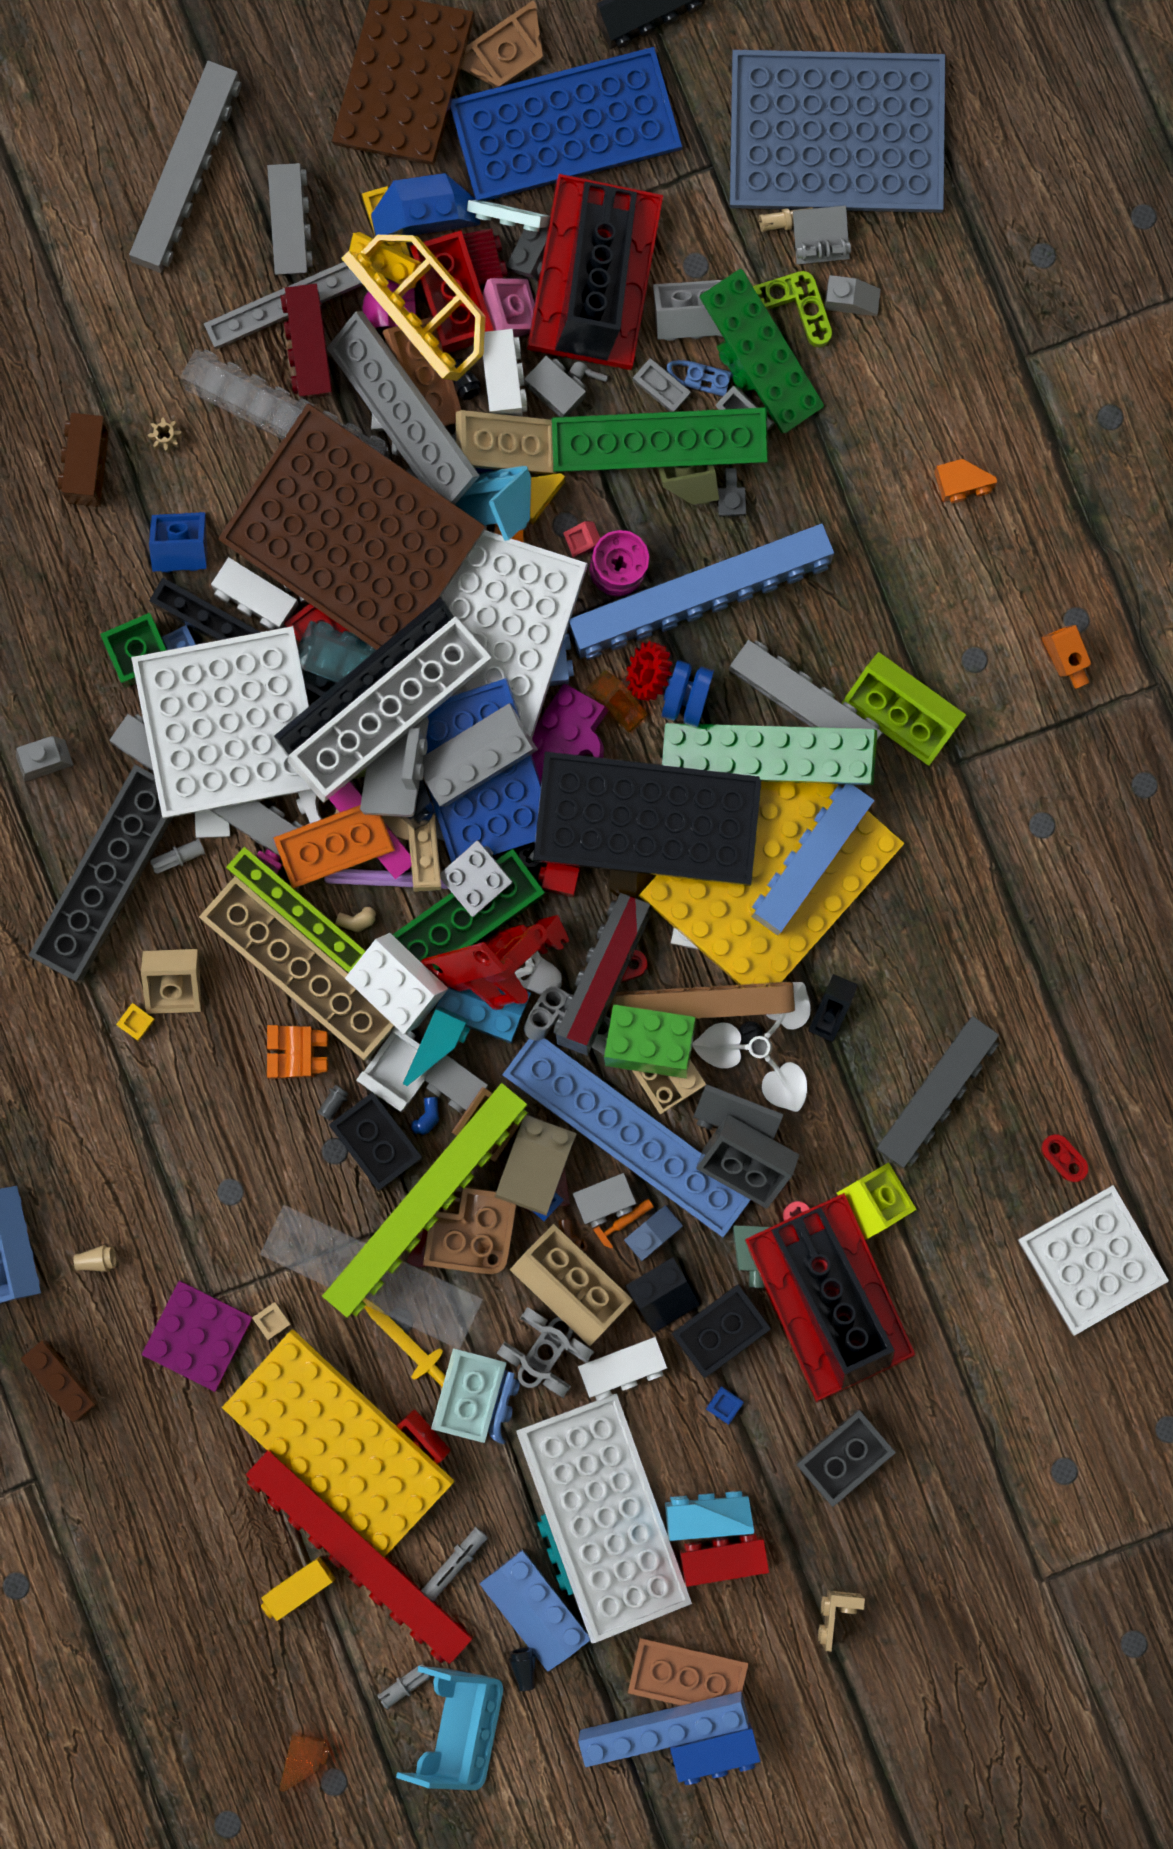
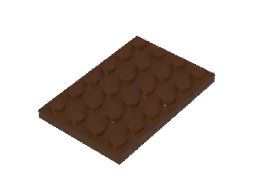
M370 0L334 130L333 145L435 166L475 18L474 12L418 0Z

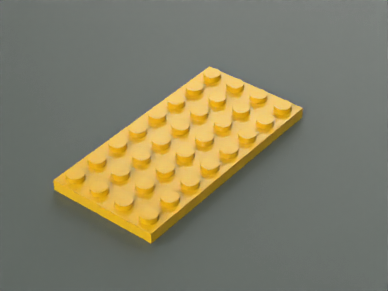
M293 1329L222 1407L266 1450L272 1451L274 1456L284 1465H287L302 1482L306 1483L344 1521H347L358 1534L371 1543L383 1557L394 1548L455 1482Z

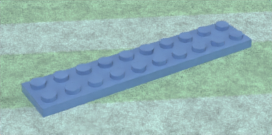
M544 1038L539 1041L528 1039L502 1074V1076L722 1238L749 1203V1198L696 1169L701 1156L699 1151Z

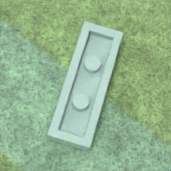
M468 200L467 211L476 213L475 218L491 220L494 217L500 219V224L515 226V223L524 224L523 229L539 232L540 228L548 227L550 216L488 201Z

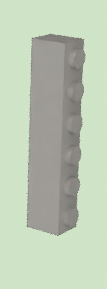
M748 640L729 667L730 672L809 727L876 729L877 740L882 734L878 730L880 726L870 718L864 720L856 714L857 710L846 702L842 705L834 699L835 695L825 687L819 689L812 684L813 679L801 671L797 674L789 668L791 664L780 656L774 658L767 653L769 649L759 641L753 643Z

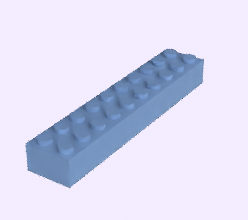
M819 524L570 618L568 630L579 658L586 657L587 660H591L602 655V650L610 647L612 650H618L627 645L626 641L634 638L637 641L647 639L652 636L653 631L662 629V631L671 630L678 626L677 622L684 619H687L688 622L697 620L703 616V612L711 609L713 612L721 611L728 607L727 603L735 600L738 603L753 598V593L762 590L763 593L771 592L778 588L777 584L785 581L788 584L795 583L803 579V574L811 571L813 574L821 573L828 569L827 565L831 564L834 551L823 524Z

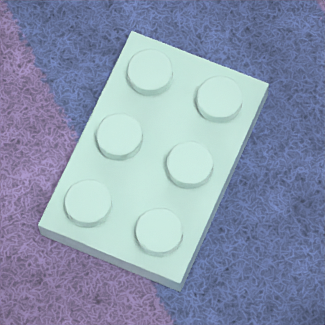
M453 1348L431 1429L485 1443L506 1362Z

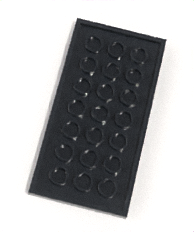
M545 751L533 861L750 886L752 883L760 801V777Z

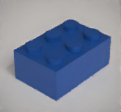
M750 1722L748 1723V1729L670 1747L678 1783L684 1781L685 1785L701 1782L700 1777L711 1775L712 1778L728 1775V1770L739 1768L740 1772L756 1768L755 1763L760 1762Z

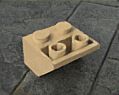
M691 1060L689 1062L687 1079L632 1070L659 1114L681 1103L706 1086Z

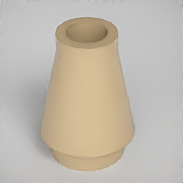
M102 1245L81 1254H75V1269L77 1271L109 1272L110 1269L116 1267L114 1248Z

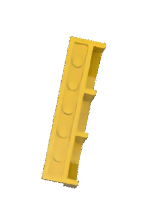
M378 234L360 253L348 251L341 258L442 379L458 381L484 355L486 316L419 237L413 235ZM383 242H412L426 260L392 293L387 287L389 283L386 278L379 272L375 273L370 267L372 262L369 257ZM433 267L454 291L456 296L422 328V321L414 313L407 311L404 307L406 303L402 297ZM463 302L475 316L474 352L456 369L455 360L448 353H443L439 349V342L431 333Z

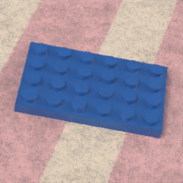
M505 678L451 696L427 716L429 723L426 736V754L509 703L520 719L508 679ZM532 754L446 807L439 806L427 786L451 863L477 840H479L483 847L488 846L493 851V855L535 842L541 782Z

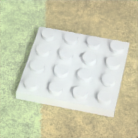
M1114 1185L1018 1239L1073 1336L1169 1281Z

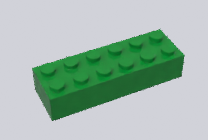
M512 849L496 860L498 865L512 880V883L474 917L467 912L451 892L395 932L393 936L421 961L428 957L481 943L545 897V892ZM432 964V966L434 967V969L437 970L438 972H440V971L442 970V969H441L440 967H438L437 965Z

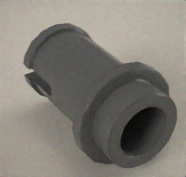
M337 1085L333 1089H329L330 1094L317 1111L330 1121L333 1120L343 1102L348 1101L346 1097L349 1093Z

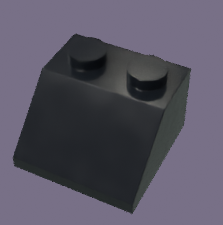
M673 1257L625 1286L653 1333L700 1305Z

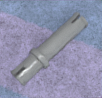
M475 1526L474 1530L461 1545L457 1544L454 1547L455 1552L439 1568L421 1591L429 1599L435 1601L463 1566L474 1559L473 1555L488 1539V1536Z

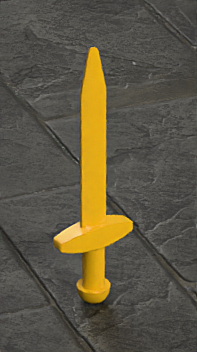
M365 1298L363 1302L367 1305L364 1308L369 1316L418 1365L411 1378L417 1380L428 1373L443 1387L446 1375L435 1365L441 1357L443 1350L439 1348L427 1355L379 1306Z

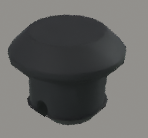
M745 1022L739 1028L741 1041L744 1044H749L754 1037L763 1035L762 1028L756 1022Z

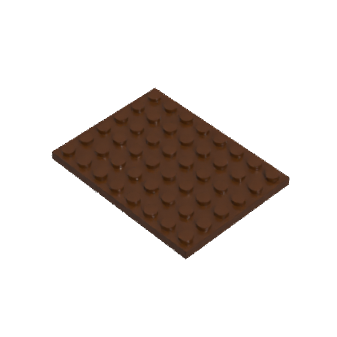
M307 403L218 540L377 650L441 597L487 526L317 408Z

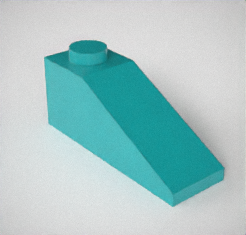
M438 1006L404 1079L403 1085H410L452 1051L459 1042L464 1043L470 1031V1028L466 1027L469 1019Z

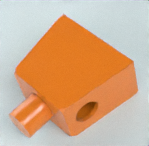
M1076 625L1065 626L1041 637L1060 677L1069 675L1075 689L1089 683L1084 668L1090 666L1091 661ZM1070 655L1073 657L1072 665L1069 663Z

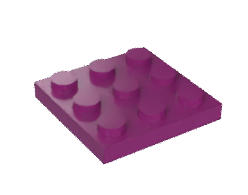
M178 1281L141 1355L216 1392L253 1317L182 1281Z

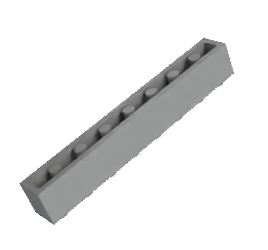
M207 61L129 253L132 263L159 273L163 272L165 266L169 267L173 258L171 250L174 242L178 243L183 233L181 225L184 217L189 218L191 214L194 193L198 194L201 189L203 170H208L212 161L211 150L214 145L217 146L222 136L220 128L223 121L227 122L230 117L232 98L239 95L242 82H240L237 71Z
M127 714L109 741L153 771L143 717L138 714L134 717ZM262 800L210 810L278 856L280 854L273 837L302 827L296 821L290 824L284 820L285 814L274 806L268 809L260 803Z

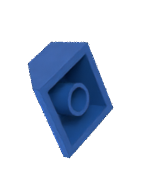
M205 512L152 515L149 538L152 572L197 571L207 568Z

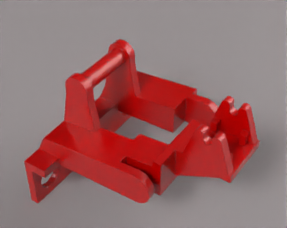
M555 915L538 920L532 926L525 927L523 924L502 930L496 936L487 939L486 942L428 957L420 962L446 987H451L459 992L470 989L493 1010H500L505 1005L512 1003L524 1004L528 1000V992L514 972L537 951L541 954H546L548 950L545 948V945L561 950L564 948L561 941L567 943L569 938L560 921L561 918ZM432 964H435L438 967H440L443 973H440L437 970H435ZM498 988H499L500 990H502L505 994L502 995V994L499 992Z

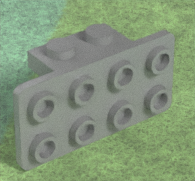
M427 717L414 728H409L408 733L367 766L360 806L363 814L412 817L415 814L419 782L423 779L424 774L423 756L427 753L426 736L429 723Z

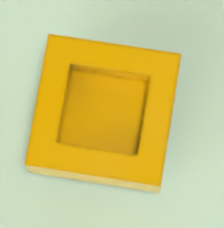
M132 1003L116 1025L137 1041H140L155 1019Z

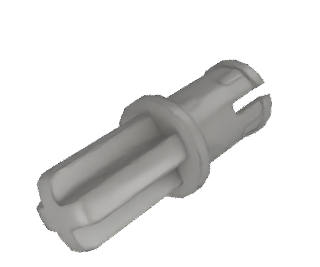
M198 838L181 847L176 848L174 846L173 850L152 858L150 862L154 872L159 874L178 865L182 867L184 866L183 863L200 855H205V852Z
M417 1666L404 1677L396 1678L397 1682L377 1696L379 1700H382V1705L388 1710L406 1695L408 1697L411 1696V1691L427 1681L430 1675L417 1672Z

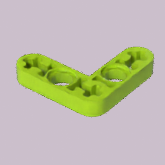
M799 271L753 286L759 297H762V290H765V297L768 303H764V298L761 301L767 310L795 301L807 339L812 346L824 347L830 342L832 335L831 326L815 279L809 272ZM799 279L809 282L806 288L808 296L803 300L799 299L804 297L802 287H796ZM774 286H780L784 289L785 295L781 299H774L770 295V289ZM807 303H814L818 306L819 312L814 316H809L805 314L803 307ZM820 318H822L823 321L818 322L819 329L821 332H826V334H824L823 340H819L818 337H813L816 331L813 322L818 321Z

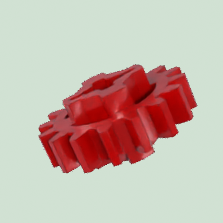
M648 641V643H641V649L635 648L636 655L634 657L630 656L629 659L632 663L631 666L626 668L628 671L626 681L630 682L627 689L632 691L633 697L645 701H650V699L656 700L657 694L662 695L663 685L668 686L666 679L672 674L669 671L672 662L667 660L670 652L666 651V646Z

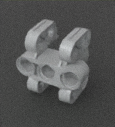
M527 1307L520 1319L541 1332V1335L527 1356L505 1341L497 1351V1354L518 1367L520 1362L522 1363L518 1371V1379L523 1386L533 1388L543 1379H546L543 1385L564 1398L571 1386L551 1373V1368L564 1349L585 1363L588 1362L594 1351L575 1338L570 1342L569 1339L573 1333L570 1327L566 1336L560 1330L553 1328L556 1322L563 1321L559 1317L554 1318L546 1326L548 1320ZM543 1344L550 1345L554 1350V1354L549 1360H542L538 1356V1348ZM525 1369L530 1375L538 1379L533 1383L525 1382L522 1377L523 1370Z

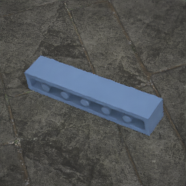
M845 784L843 788L839 785L829 797L833 801L828 809L822 807L814 818V821L817 822L815 828L812 831L807 828L798 842L802 846L798 852L795 853L793 850L783 862L787 866L783 873L780 875L776 872L767 886L771 890L766 897L760 894L753 904L752 908L756 911L751 917L776 935L782 932L874 802L871 797L854 785Z
M740 1691L582 1729L579 1732L578 1743L584 1765L589 1767L748 1729V1714L742 1692Z

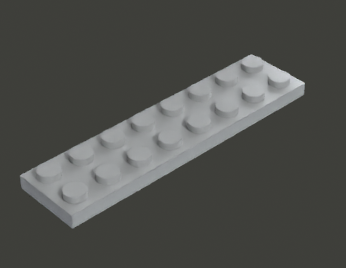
M355 312L328 345V351L418 479L453 504H456L479 478V474L364 312Z

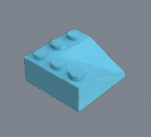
M742 1491L725 1492L726 1497L715 1498L714 1493L699 1494L698 1500H689L687 1496L670 1497L671 1502H665L669 1540L754 1534L749 1497L742 1496Z

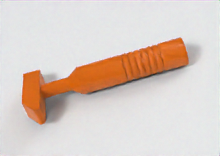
M646 1199L633 1208L632 1212L614 1221L613 1226L605 1232L601 1230L599 1225L593 1230L604 1246L613 1248L607 1236L614 1231L622 1230L653 1209L654 1206L649 1199Z

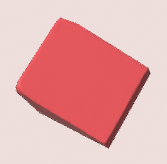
M584 521L563 532L572 557L594 550L600 539L593 521Z

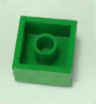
M147 613L100 634L124 688L136 684L131 657L167 651L151 613Z

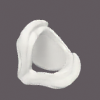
M538 951L525 962L526 966L524 968L518 969L515 972L524 988L540 995L548 987H561L562 976L560 971L553 964L543 959ZM531 974L527 979H521V977Z

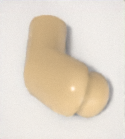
M364 907L362 912L353 917L339 912L335 925L354 932H361L374 923L376 912L371 907Z

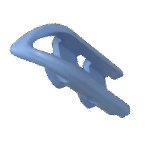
M675 360L667 364V372L683 386L719 396H724L727 393L729 380L733 378V374L730 371L692 361ZM672 366L689 367L685 381L679 379L673 373ZM704 371L714 373V375L706 374ZM701 381L712 383L711 388L701 386Z
M504 1370L488 1429L491 1438L501 1444H505V1440L501 1435V1423L509 1422L512 1416V1407L507 1406L510 1395L515 1396L520 1386L519 1380L514 1379L515 1373H507L506 1370Z

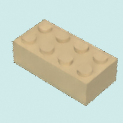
M554 1224L510 1269L589 1346L633 1301L626 1292Z

